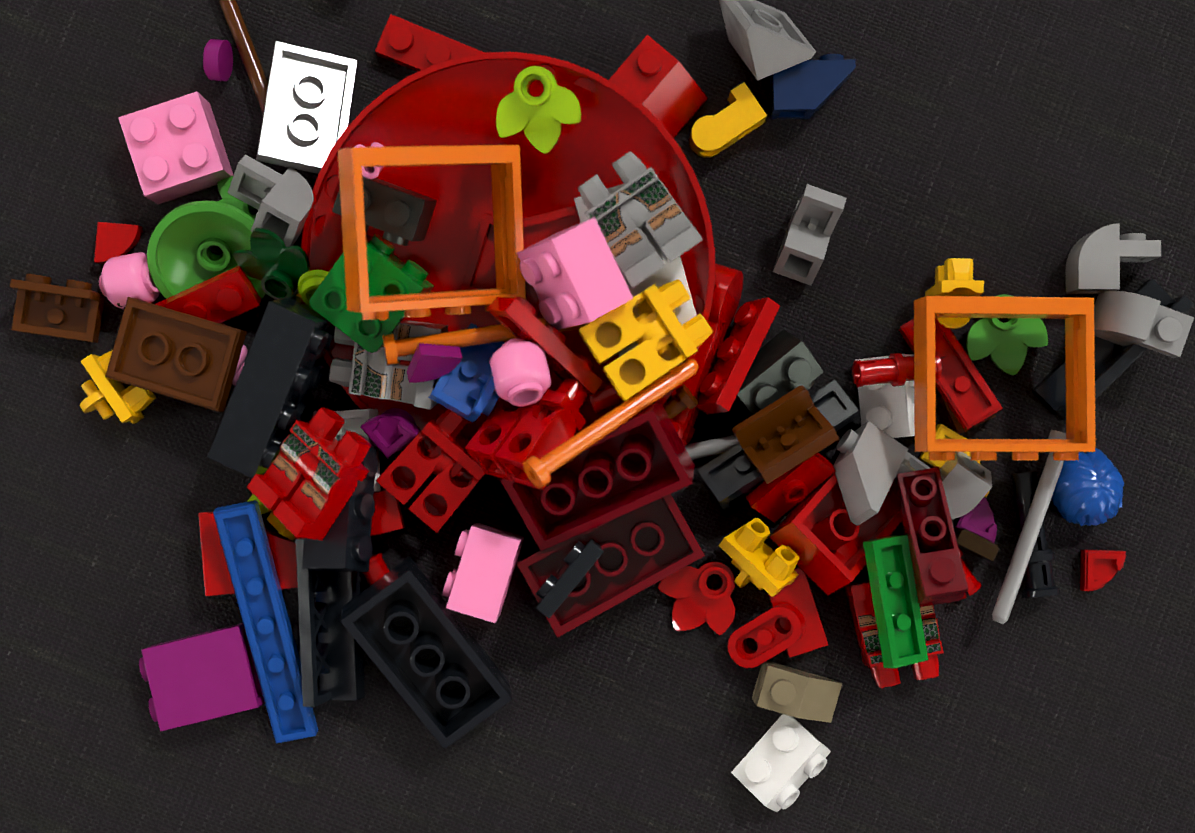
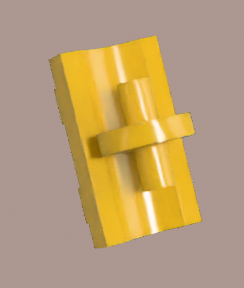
M949 258L944 261V265L935 268V285L925 291V296H980L984 293V280H973V259ZM937 318L941 325L949 329L961 328L971 319Z
M112 351L102 356L90 354L81 360V363L93 379V381L88 380L81 385L88 396L79 405L84 413L97 410L102 419L106 420L113 416L115 412L122 423L131 421L132 424L144 418L141 411L156 399V396L152 391L133 385L125 389L120 381L105 377Z
M754 518L724 537L718 546L733 559L731 563L740 571L734 581L740 588L751 581L760 591L764 589L771 597H774L785 586L792 584L799 574L794 569L800 556L789 546L783 544L773 551L764 542L770 534L769 527L759 518Z

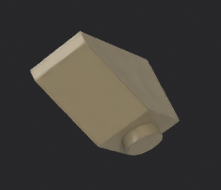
M766 661L761 664L752 700L758 707L788 716L831 723L842 683Z

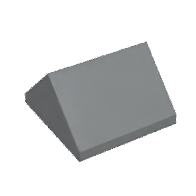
M719 0L728 40L757 81L807 61L814 56L816 50L785 12L757 0Z

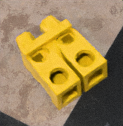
M679 279L664 284L659 288L654 284L642 293L634 296L630 301L579 329V335L599 366L635 342L638 346L603 368L604 374L623 402L698 351L696 347L701 345L713 333L701 313L681 325L673 313V310L691 299Z

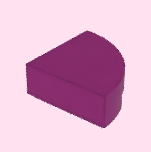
M419 343L407 369L409 383L431 381L451 372L462 360L460 347Z
M391 414L372 417L360 426L387 458L421 431L418 426L408 419Z
M983 497L973 510L957 518L953 526L966 529L994 543L997 535V524H995V517L987 499Z

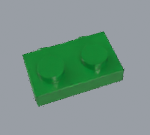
M374 234L372 237L366 235L369 296L431 292L434 285L426 280L429 274L421 266L411 260H407L404 263L393 254L395 247L380 235ZM344 252L309 301L313 310L370 353L377 352L382 348V335L392 334L404 318V310L389 311V319L362 320V313L347 311Z

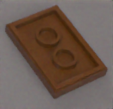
M128 297L105 377L214 411L224 412L247 331Z

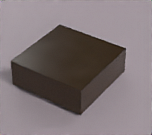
M954 528L957 544L960 548L982 559L994 561L1000 549L998 545L966 529Z

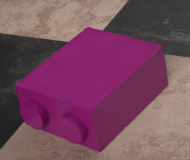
M243 623L155 644L141 650L143 657L139 660L140 672L143 680L149 682L152 697L149 699V711L153 721L158 722L160 732L258 708L265 703Z

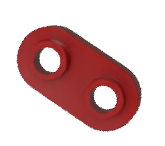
M790 604L775 605L731 634L728 640L730 657L736 664L744 668H754L794 645L803 636L805 631L804 617L796 607ZM780 618H786L790 621V630H784L780 626ZM747 638H752L757 642V650H752L747 646Z

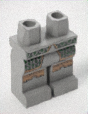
M630 151L611 164L625 185L610 195L598 175H595L579 186L578 190L584 204L588 208L585 214L589 220L592 218L596 219L614 259L633 288L665 266L642 231V228L647 227L670 262L703 239L651 167L646 169L644 164Z
M401 320L392 334H394L395 340L448 332V325ZM335 327V343L354 346L353 360L341 358L332 360L329 375L330 382L349 387L348 394L389 399L414 404V407L429 410L438 404L428 397L439 378L426 382L409 383L407 369L410 362L407 361H411L413 355L398 357V364L387 365L384 345L379 351L370 353Z

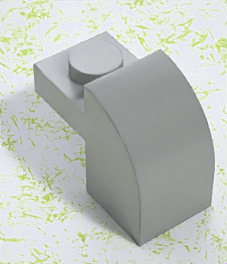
M246 154L238 162L228 190V194L258 210L251 232L255 228L270 230L284 241L286 247L293 246L299 238L314 200L313 191L309 183L296 170L289 167L282 175Z
M807 184L788 224L773 269L774 273L810 286L812 285L824 261L830 236L844 210L847 198Z
M1120 223L1104 226L1085 235L1072 247L1067 258L1066 294H1100L1106 291L1120 290V262H1148L1161 257V240H1146V234L1144 233L1120 235Z
M1111 290L1100 293L1097 296L1094 305V336L1121 346L1137 344L1169 357L1177 358L1182 354L1194 317L1160 305L1161 301L1147 296Z
M907 452L897 474L929 469L930 467ZM955 452V460H947L940 468L951 519L964 516L973 510L992 488L991 471L977 461L970 460V457L964 452Z

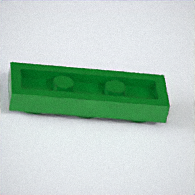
M895 535L863 542L884 668L894 669L927 661L928 654L908 535Z

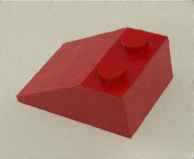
M833 473L786 517L770 538L779 547L783 544L800 556L797 565L827 595H830L851 583L866 565L863 542L889 537L902 521L898 485L894 479L879 512L856 526L850 521L836 475Z

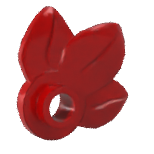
M716 561L707 562L699 569L686 566L660 581L658 589L664 594L676 598L672 610V622L676 631L692 630L707 622L715 633L722 635L730 627L735 617V606L730 596L735 587V578L729 567ZM712 574H717L721 577L722 583L717 589L707 587L706 580Z

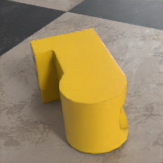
M745 82L730 91L727 100L731 105L714 116H703L694 123L690 133V146L697 155L713 157L764 123L767 114Z

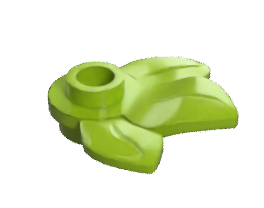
M540 66L527 67L516 77L514 91L504 97L499 103L496 117L497 131L501 138L524 131L530 143L541 153L547 154L559 140L561 123L575 124L581 121V108L574 93L558 86L555 77L549 70ZM540 80L544 86L543 93L538 97H533L529 92V86L533 81Z

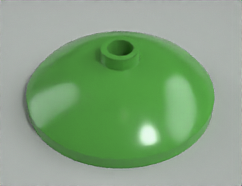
M216 201L190 202L167 213L154 229L147 248L149 272L160 293L167 299L239 266L233 257V253L238 250L251 251L250 237L254 219L234 206ZM218 246L222 249L223 254L216 255L210 251L209 247ZM248 276L262 299L266 293L261 287V281Z

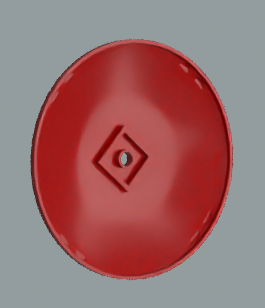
M486 52L457 57L420 70L384 91L350 123L331 149L312 190L314 200L303 227L301 248L309 258L310 271L324 270L329 272L344 252L342 216L332 212L340 189L338 149L351 148L358 144L370 147L374 142H378L385 147L520 145L523 219L576 206L574 198L581 197L578 187L595 175H598L606 189L624 184L611 164L631 151L644 164L646 169L650 167L653 169L703 239L681 254L680 258L696 314L701 313L708 323L715 286V245L706 200L693 168L681 147L665 126L640 101L601 75L571 62L538 54ZM531 66H540L549 70L555 77L558 86L574 93L581 108V121L575 124L561 123L559 140L547 154L537 150L527 139L524 131L501 138L497 131L496 117L500 101L514 91V82L518 74ZM540 80L533 81L530 84L529 92L533 97H538L543 93L544 86ZM491 164L383 167L376 178L437 200L425 239L413 242L408 241L407 246L390 242L395 247L393 254L404 263L407 260H411L421 266L429 274L426 280L434 285L431 292L496 288ZM369 226L368 231H365V233L371 237L374 234L383 237L384 231ZM525 284L526 301H528V302L530 303L529 296H528V292H527V288H526V284ZM539 303L533 304L532 306L537 311L535 317L537 319L543 318ZM471 305L470 314L448 315L445 314V307L430 308L431 316L404 317L402 319L448 325V332L465 330L471 323L478 327L501 324L491 313L485 311V305ZM579 330L561 332L566 338L564 344L573 353L579 352L587 357L595 366L592 371L604 381L603 383L608 382L609 380L604 374L603 368L619 358V354H616L613 358L599 366L579 335ZM336 343L331 351H326L324 356L328 366L331 367L332 360L335 358L353 360L354 346ZM695 353L694 355H692L691 357H689L688 359H694L696 353ZM549 368L550 376L560 387L563 380ZM342 386L348 394L349 387ZM676 388L660 398L662 405H664ZM348 394L360 409H378V415L391 408L403 409L413 417L416 426L420 430L437 414L441 415L448 410L440 404L429 410L414 407V404L389 399ZM588 396L579 409L587 421L583 427L594 423L617 406L596 414ZM499 397V399H498L497 403L495 404L493 410H494V409L496 408V406L503 400L501 397ZM481 413L473 423L469 421L460 433L470 441L489 416Z

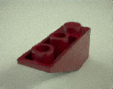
M939 467L899 473L896 477L904 535H908L919 606L925 607L960 601L967 592L968 586Z

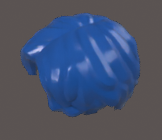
M1096 448V452H1079V461L1064 462L1051 499L1060 515L1069 523L1080 524V526L1104 524L1107 522V519H1112L1116 516L1119 508L1122 507L1124 481L1111 460L1098 448Z

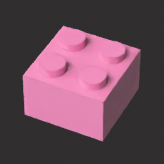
M196 91L118 117L143 194L153 202L161 204L218 185V181L234 176L211 105L199 92Z
M595 218L557 232L517 253L521 261V273L524 279L533 286L540 300L539 308L543 318L557 330L591 322L633 299Z
M480 523L472 525L470 530L462 531L455 551V555L462 558L458 570L453 569L452 572H449L442 596L449 598L446 608L496 623L503 609L524 537Z

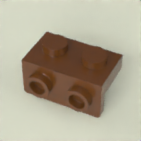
M26 274L25 281L11 279L10 288L18 290L12 331L98 343L105 296L92 291V283L67 279L66 287L51 285V277L35 274Z
M803 385L798 386L732 429L745 456L767 484L839 439L834 427L814 405L808 390Z

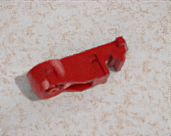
M715 263V286L712 308L708 319V324L713 333L699 346L694 360L699 366L697 373L677 386L679 388L684 384L697 400L701 394L700 386L702 381L712 372L715 366L718 349L734 318L743 288L742 271ZM676 389L671 394L672 398L677 394ZM687 407L671 419L684 446L692 440L695 431L693 427L699 412L697 407H694L692 410Z

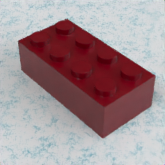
M658 399L550 474L552 476L551 482L543 490L516 483L514 480L509 481L501 478L500 481L540 551H543L691 485L695 465L660 399ZM589 425L583 427L580 431H575L574 436L582 430H584L585 428H587Z
M669 494L543 551L539 549L519 560L517 565L539 603L541 598L536 595V592L551 574L557 579L569 566L563 559L578 541L586 545L592 539L604 549V553L550 619L546 617L558 638L705 555L672 495Z

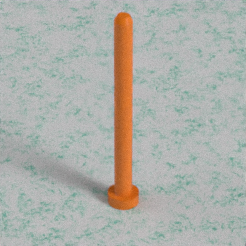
M544 318L538 319L544 325H551ZM589 322L560 329L558 331L567 332L579 330L582 327L589 324ZM502 324L398 340L394 339V334L382 335L387 365L398 364V357L414 355L419 343L458 346L461 348L516 339Z
M686 359L540 460L532 456L523 462V469L529 480L539 489L550 483L551 478L549 474L695 375L699 368L697 362L694 359Z

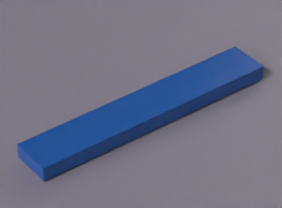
M258 500L218 507L213 511L276 744L316 736L318 726L313 707L303 706L301 662Z

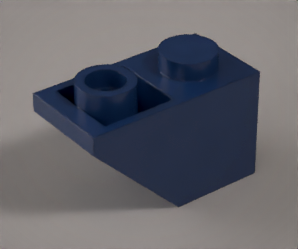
M826 54L820 56L819 60H807L768 76L769 119H810L850 77L856 68L855 59L844 60V56L841 54Z

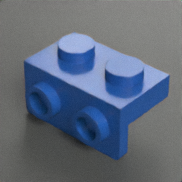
M471 323L467 329L479 327ZM505 342L461 347V362L451 372L438 379L428 398L472 423L481 413L489 416L499 399L496 391H494L495 384L490 360L493 354Z

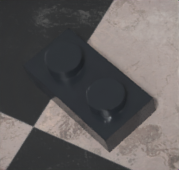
M592 539L586 545L578 541L563 559L569 566L557 579L551 574L536 592V595L541 598L536 608L550 619L604 553V549Z

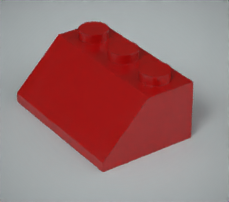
M646 35L609 79V81L620 86L640 101L665 126L673 138L677 136L708 98L683 65L649 35Z

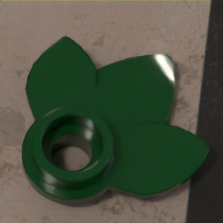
M255 228L250 237L251 251H235L233 253L235 261L245 274L261 281L262 289L271 298L278 300L296 296L299 293V278L304 273L310 271L307 254L299 246L286 247L284 241L274 232L264 228Z

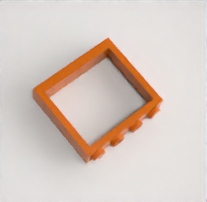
M520 145L351 147L338 149L347 311L362 313V320L389 319V311L404 310V317L431 316L430 308L445 307V314L457 315L470 314L471 305H485V311L488 312V307L496 297L515 298L519 296L526 300L525 279L521 273V261L517 255L518 252L524 250ZM491 164L496 288L369 296L362 167Z
M925 296L914 300L915 452H929V460H955V452H970V460H997V452H1012V460H1038V452H1053V461H1079V452H1096L1094 298ZM935 318L1065 319L1066 439H936Z

